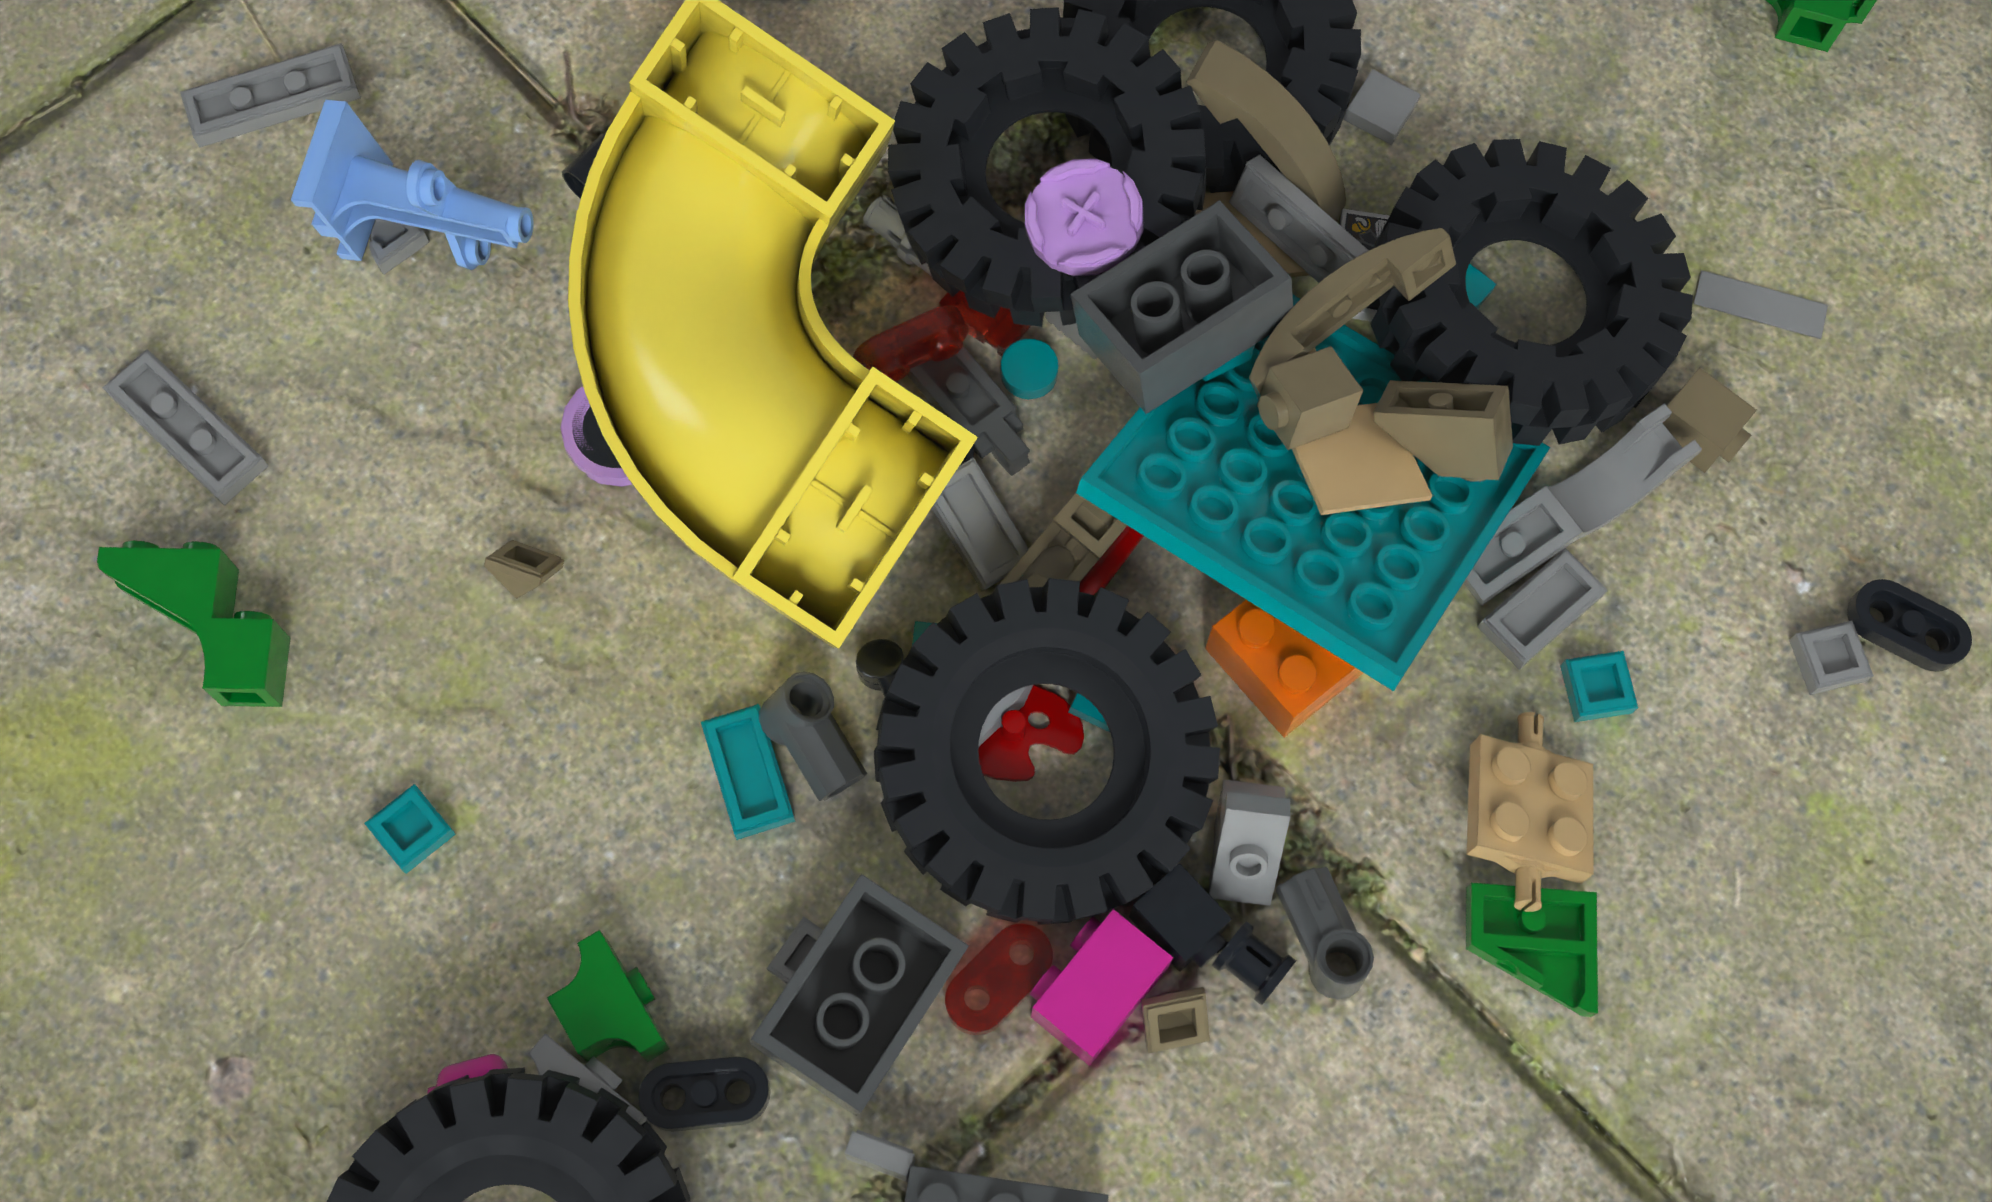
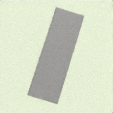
M1703 270L1700 273L1694 300L1695 305L1818 339L1822 338L1828 305Z

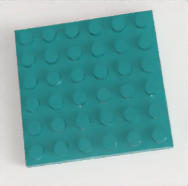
M1346 325L1340 327L1315 347L1316 351L1330 346L1334 349L1363 389L1358 405L1378 403L1390 380L1402 381L1390 366L1395 355L1384 348H1379L1378 344ZM1268 338L1255 344L1250 361L1206 382L1200 379L1147 414L1139 408L1082 476L1076 494L1392 691L1395 690L1551 448L1543 442L1540 446L1513 443V448L1499 480L1486 479L1476 482L1458 477L1438 476L1414 456L1431 491L1432 498L1429 501L1321 515L1292 449L1287 450L1276 432L1270 430L1264 424L1257 407L1259 400L1249 376ZM1425 376L1424 378L1418 380L1417 382H1432V381H1431L1427 376Z

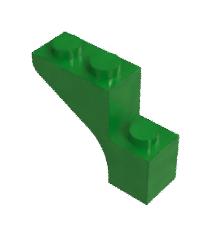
M133 540L124 542L122 547H99L97 556L99 569L106 576L115 580L116 585L124 593L198 635L204 653L205 664L202 689L221 706L282 707L291 638L268 614L256 611H239L234 614L239 569L218 546L206 542L192 541L184 543L182 548H160L150 542Z

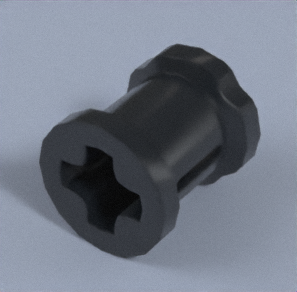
M1246 921L1218 955L1212 966L1218 971L1227 969L1255 992L1254 1000L1262 1006L1297 960L1290 955L1281 957L1253 934L1254 926Z

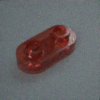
M940 306L872 336L855 350L853 358L868 370L874 367L893 381L898 382L910 372L911 368L930 360L938 362L956 355L963 347V341L969 333V328L956 306Z
M1022 923L1013 924L1001 930L950 982L945 995V1008L951 1023L958 1030L969 1035H984L998 1028L1030 995L1035 985L1051 967L1053 950L1047 936L1037 927ZM1016 945H1026L1032 950L1034 957L1030 963L1018 965L1011 960L1009 956L1010 950ZM974 989L983 990L989 997L988 1005L982 1010L970 1009L964 1000L969 991Z

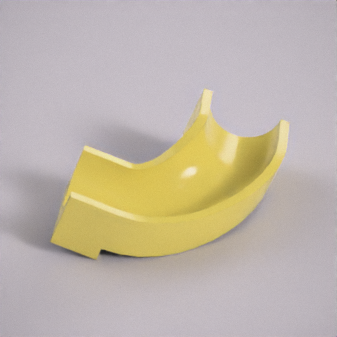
M685 0L630 80L631 92L608 128L588 173L576 213L569 256L568 307L573 349L585 394L603 437L630 482L659 519L697 556L733 583L832 648L839 649L978 437L876 368L872 367L871 370H868L856 361L828 331L814 303L811 290V271L817 255L887 151L895 120L721 1Z

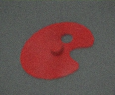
M1033 685L1024 706L1019 710L1006 712L1002 718L1001 727L979 746V762L983 775L996 780L1012 782L1031 780L1035 775V767L1031 762L1028 752L1030 747L1035 744L1046 745L1064 754L1075 755L1082 748L1084 741V729L1080 718L1068 713L1071 706L1067 701L1053 692ZM1033 713H1042L1049 719V725L1046 728L1037 729L1030 725L1028 717Z

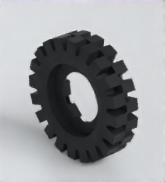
M1064 0L1063 18H1060L1062 26L1073 27L1078 9L1106 15L1109 35L1115 36L1122 25L1126 23L1148 36L1149 40L1155 29L1165 19L1177 12L1197 7L1217 8L1231 12L1245 20L1259 35L1266 53L1265 71L1276 79L1306 110L1322 132L1329 146L1341 127L1359 71L1357 66L1361 56V29H1353L1357 16L1353 0ZM1199 105L1201 129H1204L1206 186L1210 187V193L1234 191L1246 163L1258 155H1261L1282 174L1238 118L1220 124L1206 106ZM1066 114V118L1077 138L1090 133L1088 152L1095 159L1110 163L1111 167V154L1101 134L1086 121Z
M1059 7L1030 9L1029 29L1017 31L1011 14H1005L983 22L986 42L976 46L964 32L942 47L946 67L943 70L938 69L929 62L924 65L910 83L916 101L915 104L901 101L894 118L893 132L897 144L888 145V173L894 189H891L907 239L920 264H928L932 279L947 293L954 297L961 290L965 294L969 308L994 319L1000 307L1010 309L1014 324L1042 327L1045 312L1059 311L1062 326L1076 323L1071 293L1101 274L1071 276L1052 269L1035 254L1026 233L1025 222L1017 220L1003 211L995 202L988 189L986 165L994 143L1011 125L1023 118L1039 113H1065L1078 117L1092 125L1108 145L1112 158V168L1122 174L1123 172L1126 173L1134 181L1143 201V233L1135 251L1128 256L1130 257L1194 217L1196 210L1203 211L1207 185L1204 129H1201L1200 108L1191 85L1182 88L1181 69L1164 49L1154 56H1150L1148 36L1126 23L1122 25L1115 36L1109 35L1106 15L1078 9L1073 27L1061 25Z
M1520 139L1493 140L1484 156L1475 143L1452 150L1444 165L1435 159L1416 174L1410 188L1405 187L1384 225L1374 248L1403 236L1443 228L1450 235L1456 265L1410 301L1393 286L1367 306L1378 308L1370 325L1379 348L1400 345L1390 366L1402 381L1417 382L1427 376L1432 382L1508 386L1513 443L1540 446L1551 430H1553L1559 445L1584 440L1595 426L1602 433L1622 421L1633 407L1636 409L1677 357L1687 335L1682 333V330L1692 318L1693 295L1680 292L1690 280V272L1684 253L1663 254L1676 235L1662 213L1638 222L1635 220L1648 197L1628 179L1612 193L1606 195L1600 191V188L1611 168L1585 155L1574 174L1570 175L1564 172L1566 147L1539 141L1526 162ZM1510 240L1535 243L1553 251L1572 267L1584 288L1586 313L1581 326L1569 338L1551 345L1520 339L1517 342H1513L1496 333L1498 328L1468 299L1466 272L1473 257L1489 245Z
M1049 578L1043 587H1029L1027 579L997 585L993 593L980 598L976 593L951 607L945 618L937 624L933 622L915 641L907 657L900 664L888 693L883 700L876 730H878V741L874 750L875 780L881 784L884 797L881 806L892 832L897 830L907 846L904 853L923 875L928 872L941 883L942 887L940 890L964 906L973 904L987 910V916L1014 923L1027 920L1037 921L1038 925L1069 923L1085 917L1091 918L1126 904L1153 888V883L1162 875L1170 873L1191 849L1187 843L1193 833L1203 828L1213 803L1212 799L1206 797L1209 784L1217 780L1219 775L1220 748L1210 746L1209 732L1218 726L1211 696L1199 697L1193 682L1202 675L1187 650L1184 649L1175 654L1164 641L1171 631L1149 612L1139 619L1126 611L1129 599L1102 587L1095 595L1079 592L1080 581ZM1053 684L1069 688L1081 694L1098 709L1110 730L1113 742V765L1107 784L1100 795L1088 807L1071 816L1050 820L1022 815L1000 801L988 786L982 773L978 750L980 733L985 719L1002 698L1025 686Z
M525 1067L492 1069L485 1075L469 1078V1075L436 1087L418 1100L415 1099L397 1112L388 1122L376 1129L352 1155L355 1160L349 1169L337 1178L327 1202H462L476 1192L500 1185L530 1187L547 1194L557 1202H689L690 1195L680 1168L673 1169L664 1154L667 1145L647 1121L640 1125L626 1112L629 1107L627 1103L602 1087L596 1093L580 1086L579 1077L552 1070H547L543 1075L525 1074Z

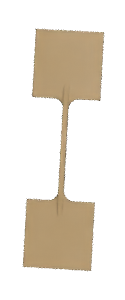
M1234 191L1205 193L1203 210L1220 200L1291 277L1309 275L1229 203ZM1196 210V215L1202 212V210ZM1314 347L1311 351H1309L1307 354L1316 352L1315 347ZM1378 403L1357 405L1347 429L1292 448L1321 515L1429 501L1432 498L1431 491L1413 454L1375 423L1373 412Z

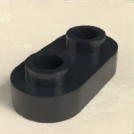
M1886 579L1873 580L1857 591L1849 601L1847 608L1848 620L1853 621L1858 635L1922 669L1934 672L1947 670L1964 659L1971 649V631L1960 615L1894 581ZM1870 608H1875L1882 613L1884 623L1878 622L1872 617ZM1925 636H1930L1937 641L1939 651L1931 649L1926 644Z
M745 1057L674 1062L657 1066L646 1075L639 1089V1105L647 1120L657 1128L665 1131L675 1132L737 1126L753 1122L763 1114L770 1100L771 1089L763 1069L756 1062ZM737 1081L746 1082L750 1086V1095L741 1104H733L727 1099L728 1088ZM674 1087L682 1088L686 1095L684 1104L677 1110L665 1109L663 1105L665 1093Z

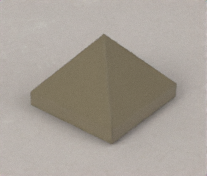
M511 540L486 557L484 567L518 599L543 584L561 570L564 560L554 554Z
M1204 987L1166 992L1141 999L1148 1054L1210 1041Z

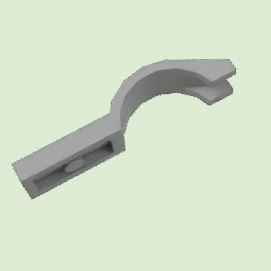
M1665 403L1638 421L1621 440L1588 466L1560 483L1544 486L1509 511L1464 581L1465 586L1481 606L1579 538L1595 532L1622 515L1701 452L1702 448L1695 440L1682 448L1664 426L1663 422L1672 413Z

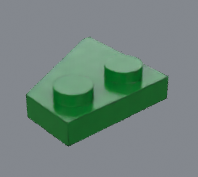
M1471 882L1466 887V950L1580 1016L1592 1017L1598 1014L1597 892L1541 888L1542 908L1538 911L1526 912L1524 907L1521 910L1514 907L1515 886Z

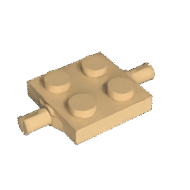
M1525 712L1517 717L1518 743L1480 734L1470 744L1466 855L1496 862L1508 871L1515 874L1514 907L1518 910L1524 907L1526 912L1538 911L1542 908L1541 878L1557 877L1582 884L1594 875L1593 764L1554 754L1543 747L1544 717L1539 713L1534 717L1535 712Z

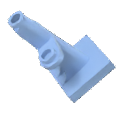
M325 100L291 197V201L295 206L308 207L315 211L311 225L321 236L338 238L340 244L336 254L341 259L362 261L375 219L445 233L457 265L469 270H474L478 265H485L490 256L491 243L517 248L518 242L527 243L532 236L534 226L533 215L529 208L516 207L458 188L445 176L443 171L438 170L431 163L415 160L408 171L393 167L392 161L346 101Z

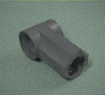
M803 671L789 677L763 703L759 711V722L764 733L771 740L780 745H786L819 801H826L857 783L868 773L831 713L834 708V696L830 686L818 675ZM792 704L800 710L801 714L792 707Z
M1327 866L1311 868L1294 875L1291 879L1278 885L1276 888L1277 895L1310 964L1309 975L1314 987L1324 996L1337 1000L1349 998L1357 993L1373 967L1374 954L1367 939L1357 932ZM1333 952L1346 954L1355 963L1356 974L1347 977L1336 975L1327 966L1325 956Z

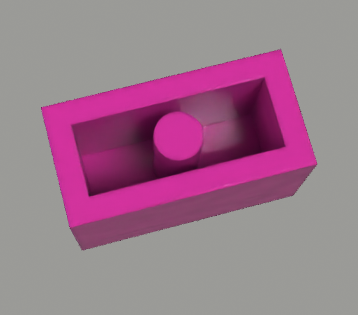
M1114 909L1102 923L1093 916L1070 944V947L1077 951L1073 959L1063 971L1052 965L1030 993L1037 1000L1036 1004L1032 1007L1031 1018L1089 1066L1138 1007L1141 999L1146 997L1167 971L1173 959L1170 954Z

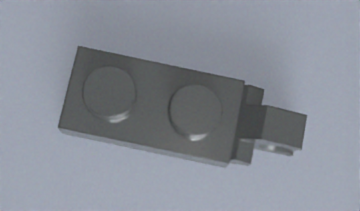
M943 328L900 359L901 369L934 408L978 437L973 444V449L981 459L992 452L994 458L1011 476L1030 464L1028 459L1030 449L1017 435L1018 432L1023 430V424L1017 417L1015 405L948 328Z

